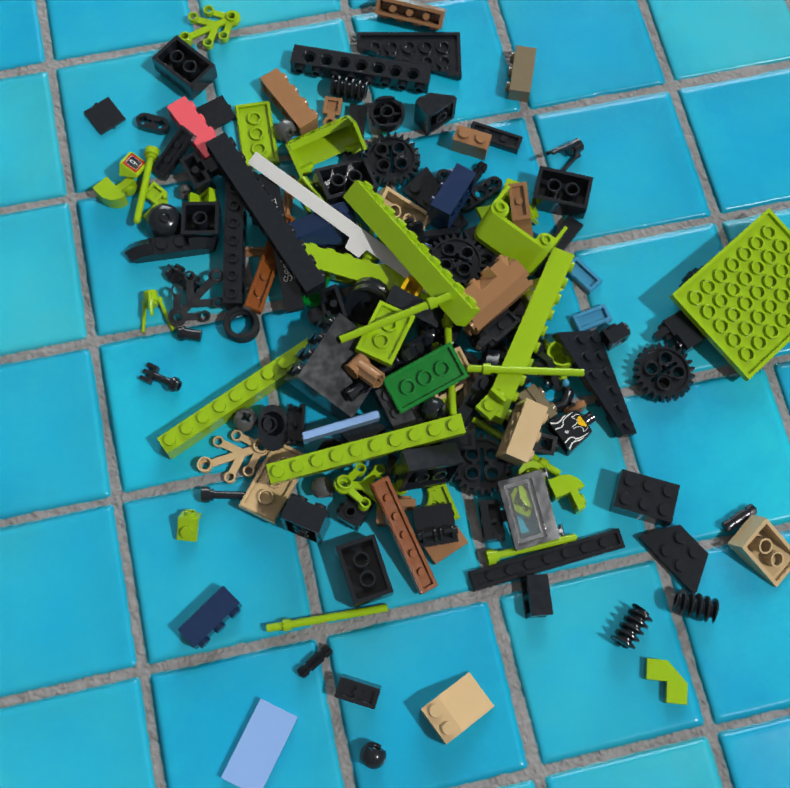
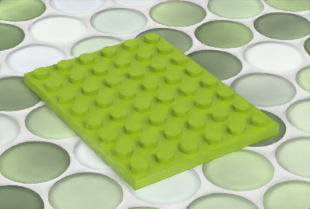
M770 208L669 296L745 381L751 379L790 342V230Z

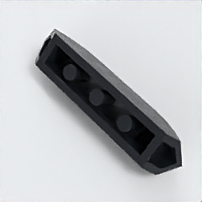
M181 234L149 238L131 244L124 253L131 262L137 264L211 254L216 250L219 239L214 235L181 236Z
M500 350L485 351L476 365L491 363V365L501 366ZM471 373L456 399L457 414L461 413L465 428L476 415L477 410L475 406L488 394L498 373H491L490 375Z

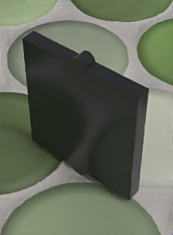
M223 95L197 107L196 110L198 114L201 113L204 116L207 126H211L214 130L236 119L235 114L231 110V105H228Z
M109 97L99 103H95L94 106L84 111L101 135L111 129H115L117 125L126 120Z

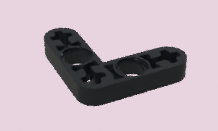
M441 169L437 172L436 180L439 184L446 181L445 179L441 180V176L445 178L449 170ZM492 176L474 187L466 203H469V206L464 205L460 212L464 214L470 213L476 207L497 195L502 189V180L499 177ZM481 191L485 196L477 198L475 193Z

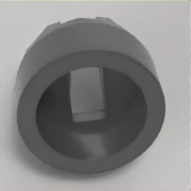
M187 183L180 185L178 190L179 197L185 200L188 199V194L193 192L192 186Z

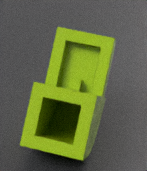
M105 177L92 188L96 196L106 206L116 209L129 205L127 197L132 196L138 189L134 178L127 177L116 186L108 177Z
M564 474L549 479L546 482L547 490L553 502L568 497L575 514L583 512L586 508L585 497L579 493L585 486L577 477Z

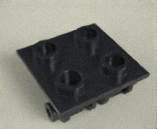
M451 503L412 509L417 539L421 548L459 542L458 528L455 525Z

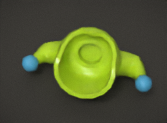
M546 333L544 337L540 336L546 349L545 353L553 358L555 368H571L573 366L569 356H565L561 351L564 348L559 341L550 343L547 340ZM558 376L562 387L569 386L568 376Z

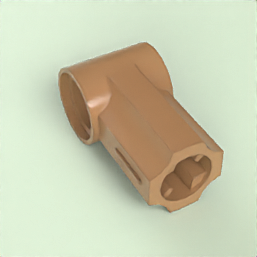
M358 353L345 365V370L354 379L360 378L372 388H379L383 384L385 374L374 367L364 354Z

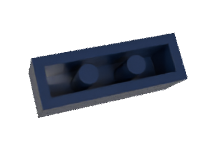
M222 586L177 630L194 648H204L211 640L209 637L215 632L219 633L226 626L225 622L230 617L233 619L240 613L242 605Z

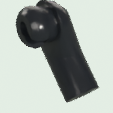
M569 386L563 387L561 399L553 402L557 407V411L571 405L574 390Z

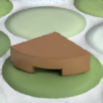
M584 400L577 401L575 406H567L563 412L564 414L573 410H577L579 413L583 412L586 408V403Z

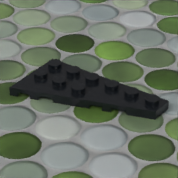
M357 32V51L384 59L432 66L431 72L458 80L462 78L460 32Z
M598 330L557 332L552 335L554 340L559 341L564 348L561 350L565 356L568 355L573 362L572 368L584 369V377L579 378L587 391H592L597 399L595 401L597 406H601L607 414L606 420L617 437H630L637 434Z

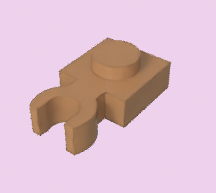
M325 96L322 113L327 117L324 118L323 125L336 120L335 117L340 118L343 98Z

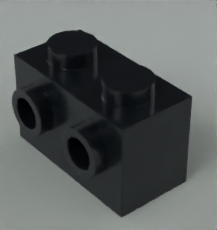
M362 490L356 491L371 501L367 511H361L358 508V502L348 494H346L348 497L346 502H341L336 510L338 514L337 520L357 532L375 504V501Z

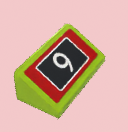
M129 152L119 163V175L138 178L144 171L146 162L133 152Z

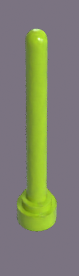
M151 145L146 146L144 151L146 164L133 218L135 224L141 222L153 162L158 159L160 152L157 147Z
M576 534L560 536L559 539L515 551L514 547L500 551L491 548L484 550V556L487 565L490 566L496 564L502 558L573 542L578 537Z

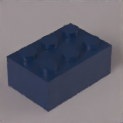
M458 163L453 169H449L446 181L440 183L437 195L432 196L428 203V206H430L426 214L428 215V224L437 229L450 228L472 193L476 177L474 171Z

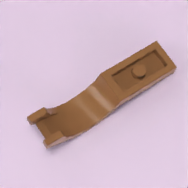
M527 182L508 184L510 186L509 196L512 222L533 237Z

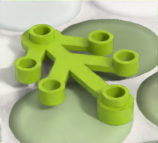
M206 5L203 8L204 15L206 17L213 16L220 20L214 21L198 17L196 12H190L188 14L189 22L191 24L204 25V27L190 33L184 31L179 35L182 40L192 46L193 39L209 33L208 37L203 40V46L206 50H211L214 47V40L219 28L225 26L224 31L219 32L218 36L221 43H227L232 28L239 25L241 17L237 11L230 10L224 13L214 10L211 5Z
M357 463L354 470L348 475H340L335 478L333 483L334 489L340 494H348L358 502V508L361 511H367L371 501L360 495L356 490H362L376 502L369 484L373 483L377 477L380 478L384 475L385 467L382 464H376L372 472L362 481H354L357 477H362L367 470L363 463ZM395 482L392 483L397 495L407 493V491L398 492Z

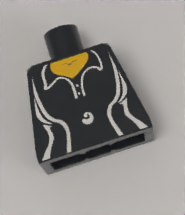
M573 410L550 420L546 428L551 435L558 437L559 446L569 456L590 436L592 429L589 425L596 420L591 412L581 416L577 410Z

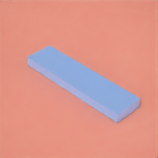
M376 410L302 433L303 442H311L378 422L380 420L379 412Z

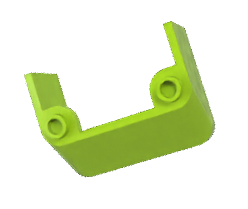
M350 115L338 118L285 143L300 179L304 175L311 173L315 164L345 151L354 154L361 151V148L363 150L367 149L357 122Z
M507 185L491 204L476 227L474 238L498 257L500 255L508 256L510 261L516 259L528 271L529 276H532L552 252L553 247H556L568 228L564 226L556 238L548 233H541L536 239L531 237L505 218L509 213V206L504 202L510 186Z

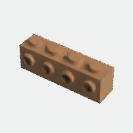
M377 0L374 14H378L379 17L389 19V17L395 18L396 21L402 23L406 21L412 22L414 26H429V29L438 31L444 26L447 9L411 0Z

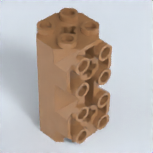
M500 255L496 258L495 264L492 267L487 266L483 269L478 281L473 278L466 285L467 288L464 292L476 300V305L480 309L467 326H463V330L468 336H477L502 312L531 289L533 281L532 279L528 281V271L516 259L510 261V257Z

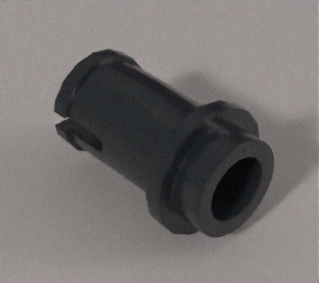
M186 326L179 327L177 337L181 341L187 339L201 342L202 330L186 328Z

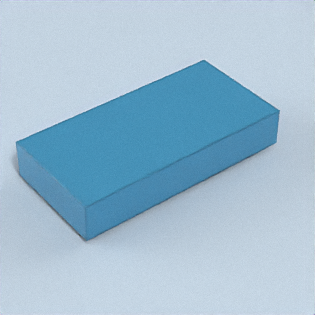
M576 256L572 260L575 263L571 273L567 272V275L587 294H590L602 283V280Z
M605 303L575 314L570 318L576 331H589L613 320Z

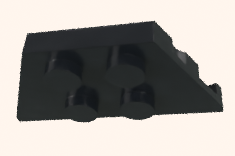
M680 524L642 534L638 537L688 591L697 592L708 553Z

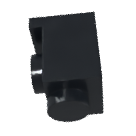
M621 322L617 325L614 323L607 329L603 328L599 335L605 347L610 351L627 341L631 333L629 326Z
M542 433L539 441L535 443L533 450L554 456V452H557L559 447L558 437ZM544 439L546 444L542 447L541 440Z

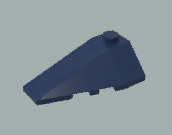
M347 201L330 205L357 225L353 208ZM315 212L288 223V225L291 224L295 229L297 239H301L307 244L314 243L319 244V246L336 245V247H344L350 238Z

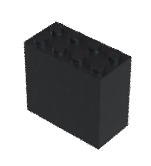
M337 313L320 319L317 324L318 329L310 334L306 347L297 353L296 357L298 359L287 368V375L284 379L335 418L349 419L354 417L372 387L369 388L367 393H362L352 402L348 401L344 396L343 392L352 387L356 380L359 379L351 377L345 370V365L358 354L355 352V348L361 336L341 343L340 335L358 329V327L341 313ZM368 358L374 367L377 368L381 365V363Z

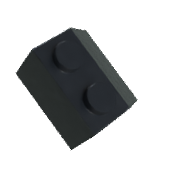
M428 93L425 96H420L415 102L414 122L428 136L454 118L457 98L453 95Z
M219 201L182 202L181 236L219 235L222 229V210Z

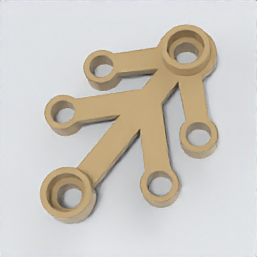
M234 430L231 433L232 440L237 443L242 441L250 446L243 449L225 441L221 436L214 437L212 443L215 448H223L232 453L214 459L201 457L197 461L198 470L201 473L207 474L212 471L213 467L234 461L229 471L224 475L225 482L233 484L236 482V474L245 457L252 455L249 464L243 468V474L247 478L253 477L260 457L268 455L270 451L266 448L264 450L258 449L262 445L259 438L253 439L239 430ZM236 433L241 434L240 438L235 439L234 435ZM217 440H222L220 445L215 444ZM208 463L209 467L207 469H203V464ZM252 469L251 474H246L245 471ZM233 475L234 478L233 480L228 481L227 476Z

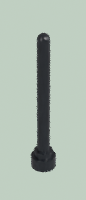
M202 487L201 502L210 503L214 499L242 500L246 492L214 491L210 487Z

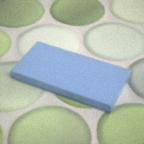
M260 699L221 778L240 788H264L298 717Z

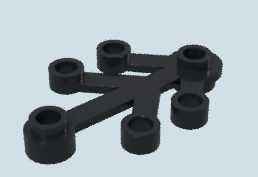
M218 268L212 269L209 272L207 281L195 293L193 282L195 280V273L193 271L184 273L187 302L182 307L180 301L182 287L178 284L171 287L173 309L168 314V320L172 325L182 326L187 320L207 322L210 319L211 315L206 310L200 313H187L192 307H222V298L220 297L200 299L214 283H220L223 280V272ZM215 272L220 274L217 280L213 278ZM187 273L193 275L192 280L186 278ZM176 286L180 288L178 294L173 292V288ZM215 299H219L221 301V304L219 306H216L214 304ZM204 312L208 314L206 320L201 318V314ZM176 313L181 314L179 321L174 319Z

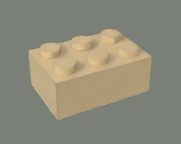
M528 398L517 402L495 457L516 466L531 461L535 452L533 447L539 441L542 434L540 432L541 426L548 419L547 410L549 407Z

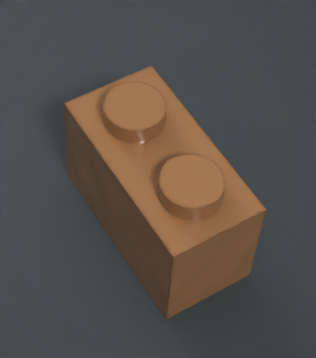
M458 125L452 140L451 151L485 161L492 135Z

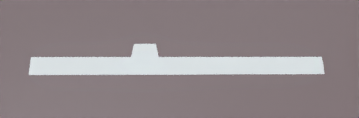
M255 152L249 160L248 164L350 237L345 248L359 258L367 250L404 278L411 275L387 246L258 152Z

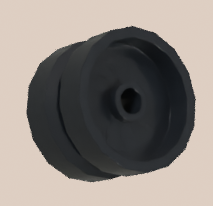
M363 277L357 280L352 285L345 302L349 317L356 323L368 325L379 301L385 302L390 292L386 284L374 277Z

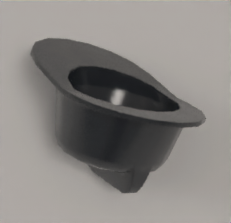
M267 405L260 411L256 423L259 441L266 449L277 451L286 444L287 416L280 406Z

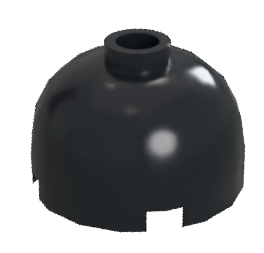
M381 96L375 99V102L370 106L369 112L372 125L383 133L394 132L401 127L405 115L403 103L395 100L393 96Z
M162 203L155 205L146 216L148 233L153 238L180 234L181 213L170 204Z

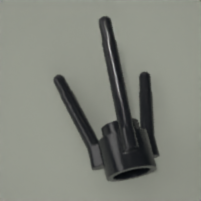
M579 138L547 151L546 155H555L566 150L569 156L573 155V158L562 168L563 171H566L577 158L581 157L580 152L584 150L583 142Z

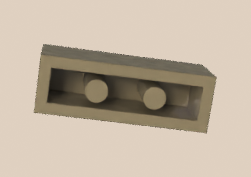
M516 45L515 52H511L510 63H513L512 67L509 66L507 77L511 78L506 83L505 92H508L507 99L528 102L537 48Z

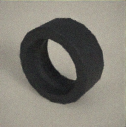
M236 306L225 314L223 327L228 338L232 341L248 343L258 335L260 322L256 313L243 309V306ZM240 315L249 316L253 322L252 329L244 334H237L231 329V321Z

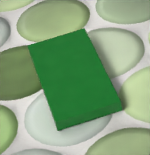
M451 342L386 376L383 385L399 414L469 377Z

